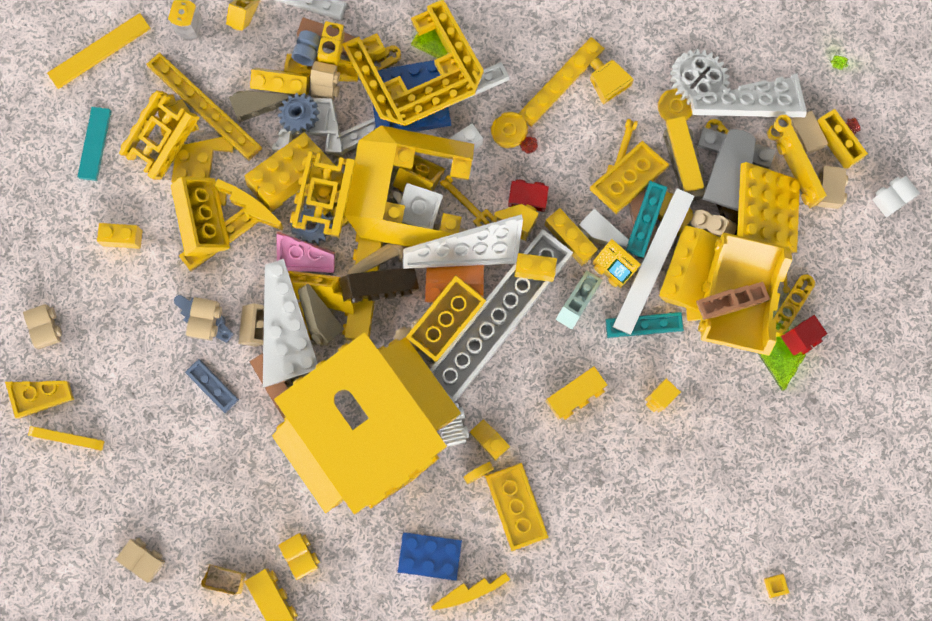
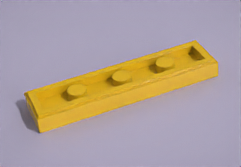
M685 116L666 120L665 123L684 192L703 189L704 184Z

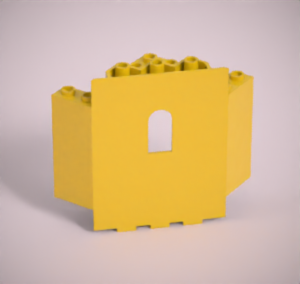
M366 332L351 343L342 345L336 354L328 360L319 362L313 371L305 377L302 376L296 379L290 388L274 399L286 417L284 422L276 427L277 431L272 437L325 513L345 501L355 515L366 506L372 509L411 483L439 459L437 454L447 447L437 431L451 423L461 414L406 337L401 340L396 338L388 344V347L385 348L383 345L377 349ZM341 390L349 391L369 418L354 430L334 403L335 395Z

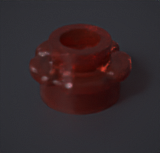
M855 117L852 119L847 118V126L856 135L857 132L861 131L859 122Z
M531 136L526 137L520 143L521 150L527 154L536 151L538 148L537 139Z

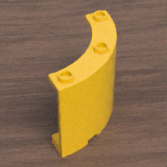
M723 232L721 238L715 242V254L708 279L704 282L702 292L705 293L704 298L731 289L734 290L763 282L770 300L703 320L701 315L698 325V331L701 332V340L770 355L776 343V321L772 319L773 311L778 309L780 293H777L780 281L784 282L793 260L791 249Z

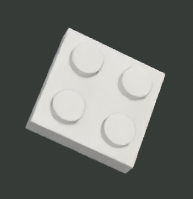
M406 183L400 205H405L402 222L432 229L443 194Z

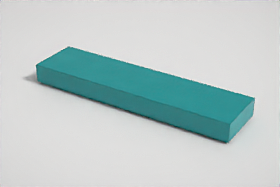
M91 107L77 175L79 179L98 180L111 116L110 109Z
M649 181L625 250L626 252L641 258L644 257L668 188L667 186Z
M682 312L639 316L631 335L613 327L616 318L605 319L607 338L684 331Z

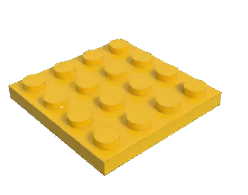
M748 162L741 163L737 236L788 247L791 249V253H796L800 194L798 179Z

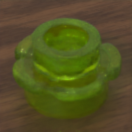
M834 55L833 59L830 60V63L833 64L832 68L843 70L844 67H848V58Z

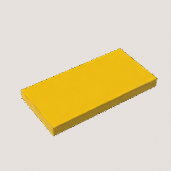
M642 140L593 183L589 190L617 214L648 186L649 181L653 182L668 169L669 164Z
M522 463L485 476L511 551L549 538Z

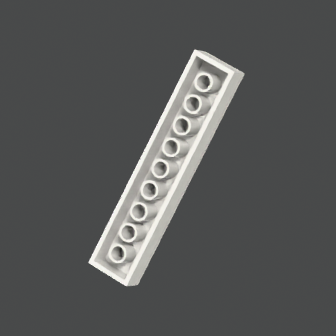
M542 229L523 254L557 258L556 277L570 260L573 252ZM515 263L486 299L484 305L431 367V372L454 404L551 282L514 277Z

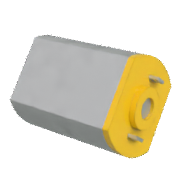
M189 0L173 1L168 20L176 34L184 39L198 38L203 19L196 5Z

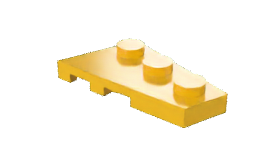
M69 381L5 382L16 419L74 400Z

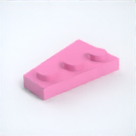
M277 232V261L284 259L288 271L335 272V252Z

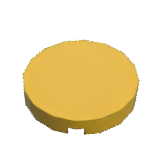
M677 88L666 90L659 98L658 112L665 121L683 116L688 121L692 116L691 102L687 104L686 98L681 101L682 95L675 94L678 91Z
M516 112L501 114L500 117L493 121L491 126V135L495 143L504 148H514L520 145L528 134V125L525 119Z

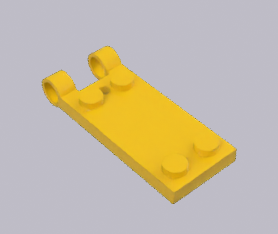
M780 115L775 120L774 125L768 129L767 136L770 140L777 142L778 153L784 156L794 178L798 179L803 203L812 208L827 195L791 125V118L787 115ZM778 120H784L787 123V127H781ZM771 129H776L780 132V136H773Z

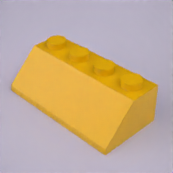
M181 176L171 185L185 256H206L230 249L219 194L215 186V178Z
M684 225L659 297L666 303L700 311L696 301L704 298L705 293L702 292L703 284L708 279L715 254V242L720 237L703 229Z

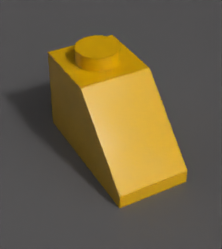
M234 0L229 3L226 25L232 26L235 30L243 31L250 25L260 0Z
M484 419L469 432L494 461L510 448L509 444Z

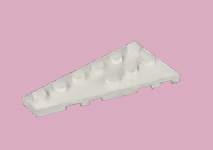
M792 74L791 78L784 79L779 77L776 78V81L772 82L760 81L739 86V89L735 90L728 88L724 89L721 93L709 92L695 95L691 98L692 115L764 117L787 115L789 117H805L807 113L798 74Z
M522 214L403 249V269L515 264L519 253L523 223Z
M284 259L265 265L263 388L308 374L318 364Z

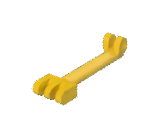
M627 118L626 130L615 164L625 156L632 132L636 129L638 121L633 122ZM609 164V165H608V168H607V171H608L610 168H612L613 165H610V164Z
M449 175L440 182L445 189L476 217L473 223L477 227L483 226L480 222H483L485 225L490 224L486 219L487 216L493 221L494 216L487 209L480 212L452 184L453 179Z

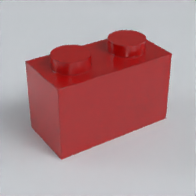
M522 179L511 181L508 207L523 204L534 207L536 211L545 212L549 186L542 182L526 183Z
M814 314L780 337L793 356L800 352L804 355L812 350V347L823 342L821 338L828 333Z

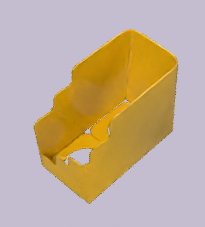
M325 21L317 53L319 62L336 65L338 69L343 51L344 25ZM332 25V28L338 29L339 34L333 37L329 36L326 33V28ZM327 41L335 44V51L329 54L323 51V43Z
M209 564L208 571L201 581L202 587L232 595L242 593L247 573L214 566L220 570L241 575L238 591L233 592L205 585L210 568Z

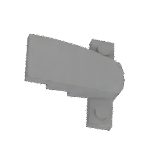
M704 127L697 147L718 154L712 166L702 200L738 211L741 163L748 162L769 169L776 150L755 144V137L744 130L733 129L724 134Z

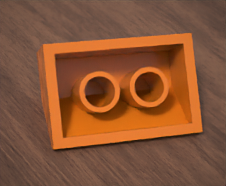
M484 265L427 267L425 302H434L455 275L483 296Z

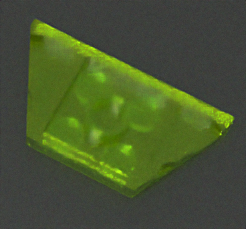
M778 323L776 325L777 330L780 329L782 323ZM776 337V343L770 355L757 353L781 391L787 389L791 378L795 375L799 365L806 357V354L802 355L801 352L793 356L781 337Z

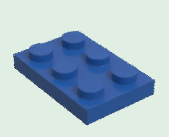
M403 532L397 573L457 581L462 540Z

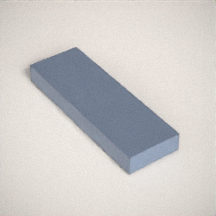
M200 359L185 371L224 413L239 401Z

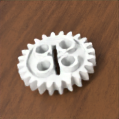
M696 49L694 53L689 50L687 54L683 53L681 57L677 58L670 72V75H672L670 82H675L672 89H678L675 94L682 95L681 101L686 98L687 104H690L692 96L709 92L717 94L723 92L724 89H728L727 86L730 82L726 80L730 75L725 74L728 68H722L724 62L718 63V56L712 58V52L706 55V50H703L700 54L699 50ZM706 68H709L710 70L705 74V76L698 82V84L693 89H691L690 86L696 81V79L703 73V71Z

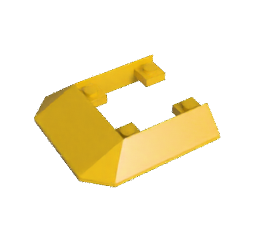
M444 0L428 5L427 11L411 18V22L419 36L435 30L448 53L434 60L440 76L407 90L400 76L383 83L371 60V57L385 52V47L377 33L362 40L358 36L342 44L380 119L406 126L475 95L484 70Z
M382 125L358 141L355 157L356 164L345 217L360 238L405 247H412L459 233L461 216L443 213L440 231L402 224L405 205L389 203L386 200L393 166L412 169L415 152L453 159L449 177L469 180L475 144Z

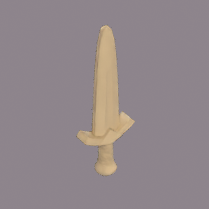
M388 243L353 266L347 274L366 272L396 256H399V262H403V248L405 246Z

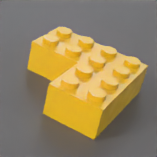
M305 132L244 175L247 187L256 197H259L260 201L270 212L300 190L301 185H298L301 173L304 174L305 166H302L304 155H308L309 150L321 153L320 163L336 166ZM315 159L312 162L308 181L309 185L311 177L322 179L324 169L314 167ZM331 171L329 181L338 182V191H340L344 174ZM315 183L312 201L330 204L333 187ZM323 209L322 214L325 216L330 210Z

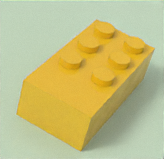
M455 275L406 335V338L437 362L484 305L486 299Z

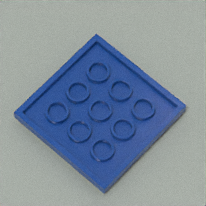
M434 60L385 68L378 71L383 83L400 76L407 90L440 76ZM373 105L376 128L382 125L419 132L452 126L449 106L404 126L380 119Z

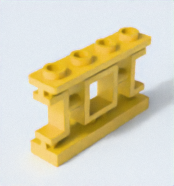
M158 90L150 96L148 105L141 111L139 120L132 126L130 135L121 144V150L119 151V154L126 156L128 160H135L138 155L148 164L143 171L148 173L147 176L153 180H161L200 118L195 113L189 112L186 108H181L179 113H176L167 106L172 97L168 96L166 92ZM159 108L166 112L162 120L155 116ZM172 117L180 121L175 129L168 125ZM156 124L167 131L159 145L149 138ZM140 140L147 144L143 151L136 147ZM153 149L160 153L156 161L149 156Z
M309 150L308 155H304L302 166H305L304 174L301 173L298 185H301L300 192H296L294 204H297L296 211L291 213L290 223H293L292 226L294 228L302 230L306 229L307 221L325 224L323 232L325 235L340 238L356 162L353 159L340 157L338 167L320 163L321 153ZM315 159L314 167L324 169L322 179L311 177L309 185L308 181L312 162ZM344 165L345 170L341 189L338 191L339 183L329 181L331 171L342 173ZM315 183L333 187L330 204L312 201ZM307 197L306 205L315 207L314 216L303 215L302 222H300L304 199ZM337 203L333 226L330 229L331 221L321 219L323 209L334 210V205Z

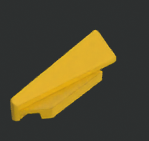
M288 271L297 300H300L298 290L309 283L328 308L354 314L357 303L352 304L351 301L343 302L339 283L340 277Z

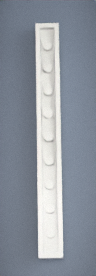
M502 62L484 69L475 95L509 80V75ZM375 118L340 133L344 153L357 148L358 141L376 129Z

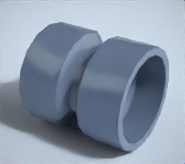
M301 31L297 39V45H295L291 55L292 58L299 64L313 66L318 55L317 51L321 37L311 31Z

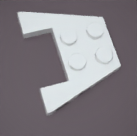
M312 98L317 103V109L320 111V114L317 115L319 121H316L315 128L312 127L309 130L310 132L306 131L305 133L307 135L327 136L325 152L327 154L343 155L344 151L334 101L329 98ZM284 128L280 130L279 138L276 144L274 143L272 146L273 151L277 152L292 141L293 134L290 131L287 132Z

